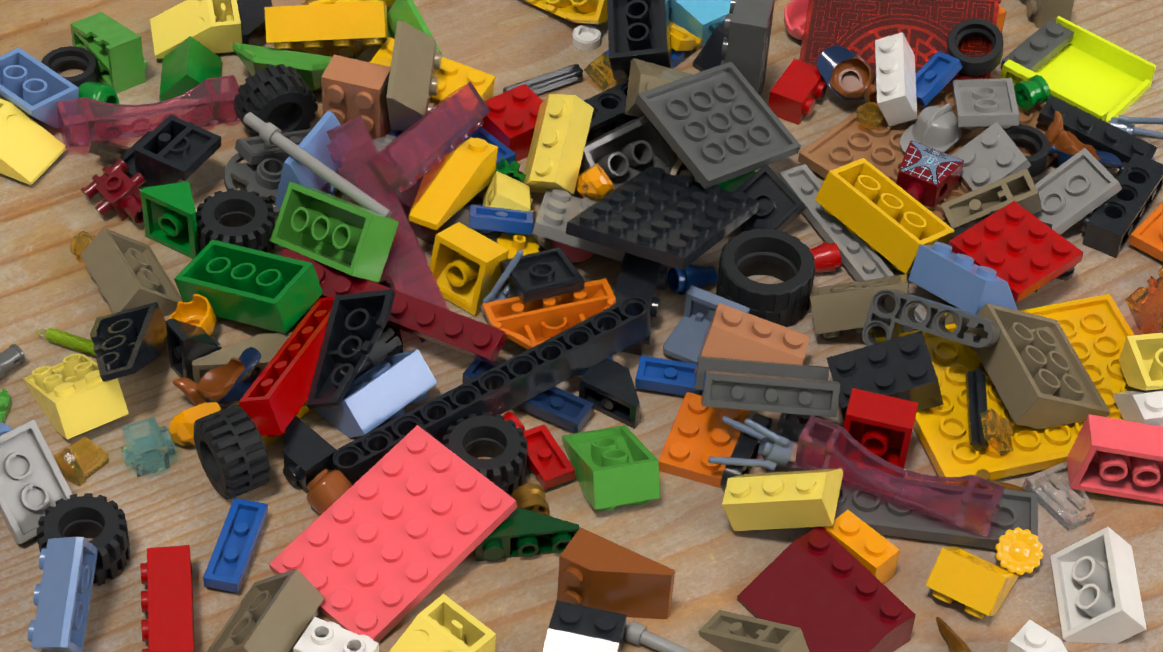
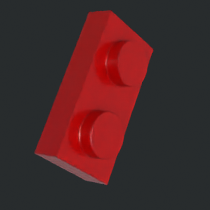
M545 424L523 431L524 438L527 439V464L544 490L575 479L574 467Z

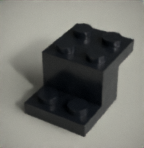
M170 114L152 132L148 131L120 157L129 167V170L124 173L131 178L139 172L146 180L140 186L142 188L177 183L180 179L185 181L222 146L221 136Z

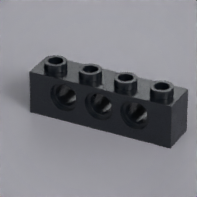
M629 80L584 100L594 108L586 142L639 118L625 114Z
M1137 153L1132 156L1128 163L1123 162L1121 165L1122 169L1118 171L1117 181L1120 183L1122 190L1093 210V215L1088 214L1081 227V230L1085 232L1083 245L1114 258H1117L1130 235L1134 232L1163 188V164Z

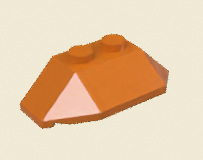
M604 278L585 282L584 289L529 303H523L520 297L517 296L482 303V309L490 326L505 331L508 339L528 350L615 305L616 297L608 281Z

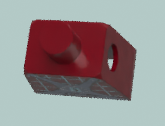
M911 140L900 165L896 184L921 204L928 207H936L959 185L964 160Z

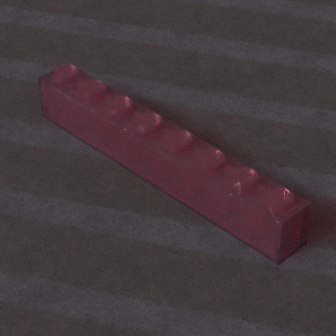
M361 116L327 131L331 143L326 146L334 162L339 160L342 166L337 169L339 175L392 212L390 218L399 221L382 272L387 283L393 282L395 290L449 310L379 152ZM350 198V200H351L352 203L359 205L358 203H356L354 200H352V199ZM419 337L422 343L427 341V339Z

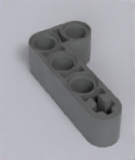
M893 289L880 290L873 296L862 331V339L866 346L878 343L875 339V331L879 326L883 327L886 331L885 341L898 338L902 325L975 348L991 347L1000 338L999 325L990 318ZM889 295L893 296L896 302V307L891 313L887 312L884 308V300ZM918 305L924 306L927 312L925 320L921 323L914 316V310ZM950 314L954 315L958 322L957 328L953 332L948 331L945 327V319ZM969 327H984V331L988 332V337L981 338V335L967 332Z

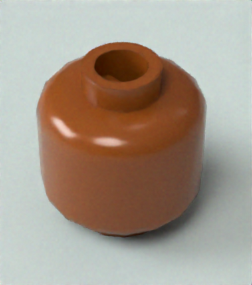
M325 469L306 486L309 490L306 500L321 515L353 484L341 471L333 470L329 472Z

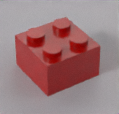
M526 84L520 85L476 104L475 128L481 126L516 154V162L528 157L540 104L543 100Z
M852 388L837 455L840 464L853 467V462L866 465L869 471L902 476L918 402Z

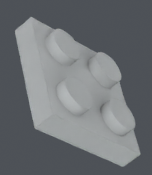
M997 121L952 155L964 160L961 176L973 191L1031 166L1027 158Z

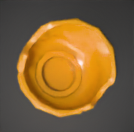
M194 294L193 300L190 302L179 301L175 312L169 317V319L172 318L201 327L209 336L212 335L217 322L209 300L200 294Z

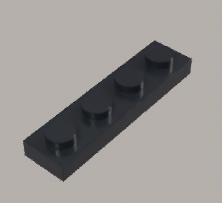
M1052 95L1049 96L1036 120L1050 126L1054 120L1055 111L1060 112L1063 117L1065 131L1071 132L1081 143L1091 145L1097 151L1114 154L1121 163H1128L1135 153L1152 159L1158 148Z

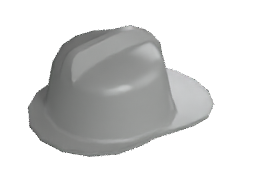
M947 103L942 107L929 106L924 108L916 122L902 134L900 138L902 151L906 153L911 140L943 153L957 143L962 137V131L957 125V117L952 112V105Z

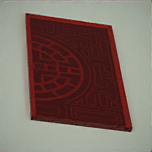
M809 0L799 60L817 66L816 62L820 53L830 46L838 45L847 48L865 60L873 69L874 75H876L875 40L903 32L915 55V73H917L937 51L947 54V39L950 31L957 23L966 19L980 18L988 20L997 26L1001 0ZM969 37L958 44V50L970 57H982L989 54L993 49L989 41L980 37ZM958 72L949 82H953V80L991 79V72L979 76H970Z

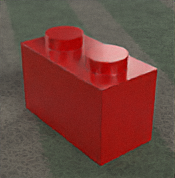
M794 58L770 90L768 106L778 118L799 125L806 115L810 116L812 114L816 101L824 97L828 85L824 82L817 66Z

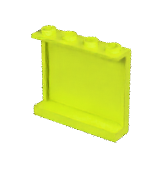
M1058 16L1056 23L1074 32L1072 41L1036 72L1009 59L1003 64L1000 78H1012L1013 85L1020 81H1028L1030 77L1035 75L1042 76L1048 83L1050 95L1110 124L1112 117L1119 118V115H1122L1151 88L1157 65Z

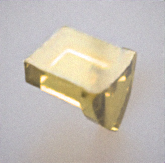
M85 436L70 448H63L53 456L64 478L77 486H82L89 477L109 463L108 453Z

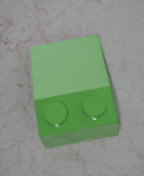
M626 425L562 436L563 445L575 469V475L583 495L595 510L610 511L619 505L625 504L644 505L649 500L660 498L659 460Z

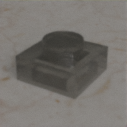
M91 141L89 153L100 156L101 162L113 164L130 147L111 141Z

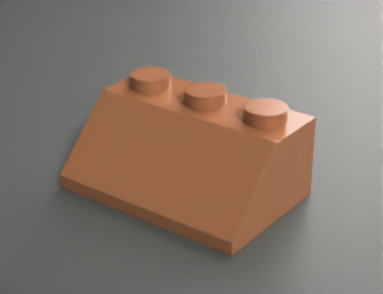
M718 302L707 327L699 356L802 365L810 336Z

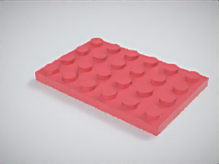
M417 425L269 563V566L276 575L297 568L325 597L318 610L342 628L358 635H366L375 642H380L518 507L515 499Z

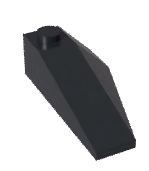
M157 302L98 317L90 333L94 344V352L97 356L96 361L100 377L103 382L135 374L164 353L168 346L166 321Z

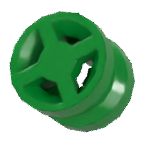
M1039 75L1032 76L1028 81H1020L1014 85L1017 104L1023 110H1029L1036 104L1046 103L1050 96L1048 83Z

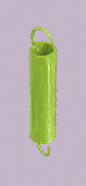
M52 327L48 330L39 329L36 332L38 335L43 336L38 331L45 330L47 331L45 338L48 342L97 357L92 340Z

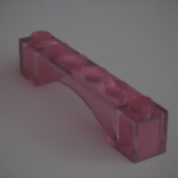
M234 75L205 79L197 87L183 95L166 101L141 105L112 104L90 98L57 102L58 127L65 147L71 148L144 136L148 131L152 132L170 114L198 127L240 121L234 110V105H236L234 98L235 95L239 94V85Z
M812 415L798 439L795 465L807 470L842 468V483L985 537H988L998 516L1005 489L1002 485L975 475L937 477L903 469L885 461L866 449L844 427Z

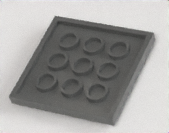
M731 61L641 92L635 100L638 107L704 189L762 168L765 164L769 165L796 155L801 148V145Z

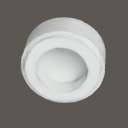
M581 25L573 30L572 44L577 49L592 51L600 46L601 32L598 28L592 25Z

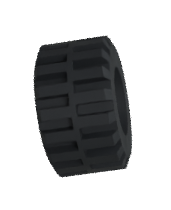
M278 64L277 67L269 65L264 70L259 69L255 71L256 74L252 77L248 76L245 79L246 83L238 88L239 94L235 95L234 98L236 103L234 110L251 137L259 136V133L243 122L245 115L249 112L265 123L270 122L281 129V133L309 129V123L315 120L316 114L314 112L318 110L316 96L298 71H295L291 66L286 68L284 64Z
M231 188L225 192L218 191L214 193L213 197H206L204 203H200L197 207L196 219L200 251L212 239L272 253L271 250L275 249L276 244L270 241L275 227L274 208L272 204H269V200L265 196L260 197L258 192H247V189L242 188L240 190Z
M232 405L195 421L194 442L199 460L212 486L221 496L230 500L269 482L270 465L265 445L254 422L240 406Z
M483 413V416H476V414L468 415L466 420L460 418L456 421V426H449L447 434L442 439V444L507 494L512 495L518 486L523 485L527 466V439L524 438L523 430L516 428L515 422L512 420L505 421L504 416L498 414L494 417L490 416V413ZM478 457H489L491 459H479Z
M85 493L84 496L77 497V494L69 495L70 499L67 500L61 498L55 501V507L49 506L45 510V516H41L38 521L37 538L40 552L42 548H47L48 539L65 537L92 538L93 540L89 542L98 548L93 584L97 583L100 586L106 583L105 579L107 578L113 580L118 576V570L125 568L127 565L126 559L130 557L127 521L123 510L118 509V504L113 500L107 502V497L102 495L93 497L92 493Z

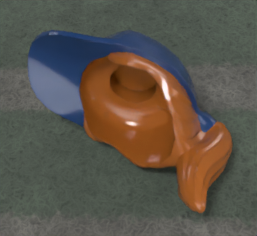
M838 45L830 46L820 53L816 62L817 69L826 84L837 96L850 101L865 100L871 106H877L876 84H874L873 69L865 60L847 48Z
M1055 111L1054 120L1044 135H1046L1050 143L1049 154L1057 158L1059 166L1083 148H1086L1105 168L1122 169V163L1117 156L1109 152L1095 151L1093 146L1081 143L1074 134L1065 131L1063 117L1060 112Z
M249 347L242 352L238 359L231 358L226 365L208 371L198 383L189 378H180L174 380L173 384L195 406L209 402H217L223 407L240 406V399L258 377L254 368L261 359V353L257 349Z

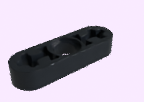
M758 413L753 415L752 421L771 430L772 418ZM743 433L731 458L757 459L761 441ZM726 465L720 486L726 488L728 478L749 474L752 467Z

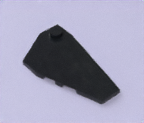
M393 289L335 295L306 403L309 409L337 407L340 405L389 321L396 294Z

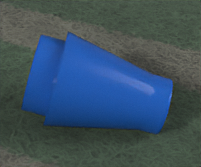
M689 265L683 270L672 267L668 272V283L671 291L674 293L678 292L680 295L686 294L691 285L703 288L708 285H715L717 282V272L713 266Z

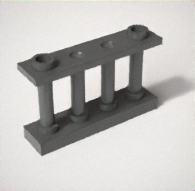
M698 356L695 389L702 390L701 404L706 407L837 418L840 383L828 381L829 367Z

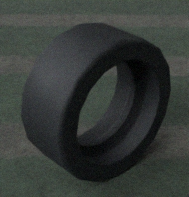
M980 18L966 19L957 23L950 31L947 39V54L960 59L963 66L959 71L960 73L970 76L985 75L993 71L1000 64L1003 56V35L999 28L988 20ZM969 37H980L989 41L993 49L989 54L982 57H970L958 50V44Z
M74 46L60 47L50 51L41 61V63L56 73L71 68L83 70L84 72L79 75L63 77L78 88L85 82H99L96 57L84 48Z
M1022 124L1003 129L1016 146L1024 147L1034 153L1032 156H1025L1031 164L1027 168L1031 178L1040 174L1046 167L1050 148L1046 135L1034 127Z

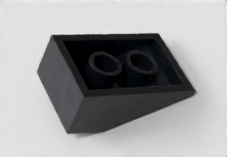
M556 600L543 652H622L627 615Z

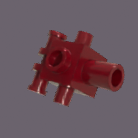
M118 158L117 162L110 168L105 166L102 169L104 173L102 176L99 177L95 174L92 177L93 181L85 188L80 189L89 201L93 200L97 193L100 195L103 201L95 209L102 217L112 210L122 221L130 216L136 223L144 222L139 187L146 180L139 172L129 178L124 173L129 170V167L121 158Z

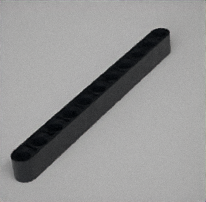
M641 297L624 299L340 447L335 451L332 458L335 470L341 471L354 485L417 425L442 444V439L447 434V429L450 425L456 426L458 419L463 418L466 420L468 415L471 414L483 416V413H490V416L494 417L497 414L501 415L645 339L651 333L647 301Z

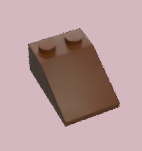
M580 527L559 558L557 600L625 614L627 617L668 619L671 613L675 570Z

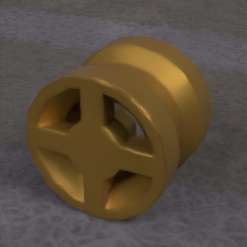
M534 483L524 484L513 491L511 497L516 500L517 507L550 516L549 506L545 502V490L542 486Z

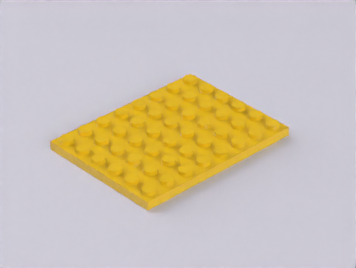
M1110 293L1020 310L1058 321L1111 412L1107 417L1124 420L1113 399L1114 393L1141 389L1128 386L1119 364V358L1126 337L1132 336L1134 333ZM955 323L945 325L946 329L950 332L956 330ZM920 330L900 333L899 337L920 332ZM922 331L938 379L943 405L916 412L913 427L941 481L972 485L976 482L977 471L985 469L990 473V480H996L1067 465V456L1085 421L1043 429L1015 424L1010 419L1005 404L997 395L993 382L984 371L983 364L972 347ZM886 336L875 339L878 343L886 340ZM975 368L981 369L985 375L990 439L988 448H982L980 451L974 450L969 442L965 377L968 371H974Z

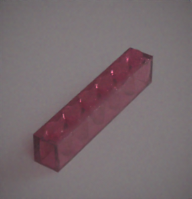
M470 81L447 95L366 164L387 195L398 188L402 193L417 183L416 180L430 172V168L441 162L445 155L458 147L457 144L466 140L473 131L484 124L482 119L491 111Z

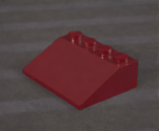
M815 527L794 540L737 596V601L755 618L801 628L809 652H894L910 641L916 616L914 612L823 527Z

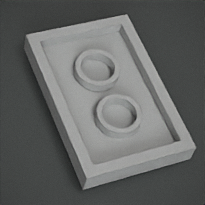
M1012 78L953 80L952 91L958 127L975 130L983 126H991L996 121L1003 129L1019 125V110Z
M1083 148L1035 184L1039 192L1042 210L1033 215L1042 222L1053 224L1052 229L1061 235L1122 190V187L1110 172L1086 148Z
M34 419L0 435V513L16 544L19 545L37 536L38 521L41 516H45V510L49 506L55 507V501L61 498L67 500L70 499L69 495H73Z

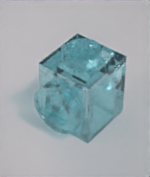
M154 417L122 426L124 446L121 447L122 457L126 466L132 465L137 478L170 468L169 455L175 454V449L166 426L159 427Z

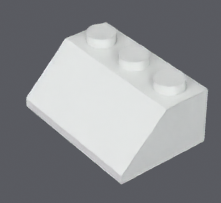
M1106 527L1050 556L1063 640L1075 643L1117 644L1147 630L1132 546L1112 529Z

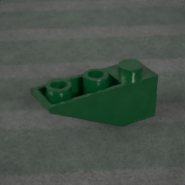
M518 507L473 550L475 561H494L502 558L531 557L551 553L561 554L580 529L579 524Z

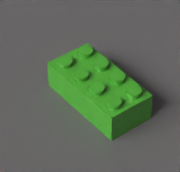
M290 181L270 241L351 276L379 282L399 221L316 188Z

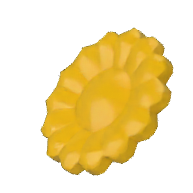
M502 233L500 238H497V243L509 250L507 259H512L518 250L523 251V256L539 252V244L530 235L515 234L513 237Z
M1019 527L1014 530L1009 529L1005 532V535H1001L998 538L999 543L995 545V550L997 551L995 557L1000 561L1001 568L1007 569L1009 573H1016L1022 576L1024 573H1032L1034 568L1039 567L1040 560L1043 558V553L1041 552L1043 545L1038 542V536L1031 534L1029 529L1022 530Z

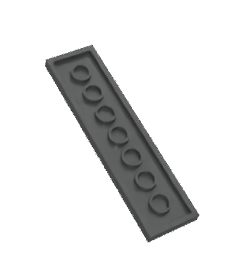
M788 462L784 467L776 465L774 471L766 469V473L839 468ZM842 469L843 477L835 519L846 510H849L880 535L995 549V545L999 543L998 538L1001 535H1005V532L1009 529L1014 530L1017 527L1022 530L1029 529L1031 534L1038 536V493Z

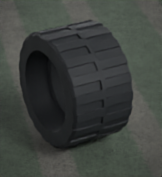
M759 228L741 232L739 235L729 239L728 243L722 248L716 295L750 308L749 314L784 327L792 326L805 316L806 310H808L810 305V295L815 273L814 256L809 251L808 246L803 244L800 239L783 231ZM767 275L780 279L783 282L764 284L747 277Z

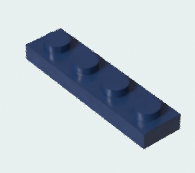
M475 358L463 373L462 383L502 363L494 361L492 365ZM555 386L516 406L574 433H578L594 412V403Z

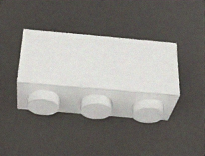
M903 32L875 40L877 105L889 126L917 119L915 55Z

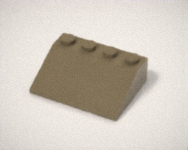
M986 303L977 315L990 318L999 325L1000 338L991 347H972V349L980 358L984 371L989 375L996 388L997 395L1002 399L1009 412L1010 419L1015 424L1043 429L1082 422L1086 420L1088 414L1107 417L1111 413L1057 320ZM969 327L967 332L981 335V338L988 337V332L984 331V327Z

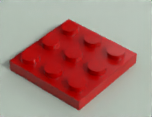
M1015 201L949 240L948 244L952 247V252L972 257L974 264L996 270V276L1008 282L1016 303L1081 262L1084 253Z

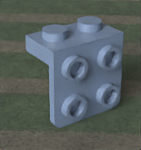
M691 285L686 293L684 316L664 343V354L686 363L697 364L707 327L718 302L749 313L750 308Z

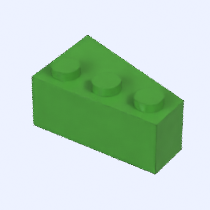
M102 12L70 24L73 46L84 48L96 57L98 76L105 84L113 87L116 93L146 82L145 69H147V63L143 56L141 36Z

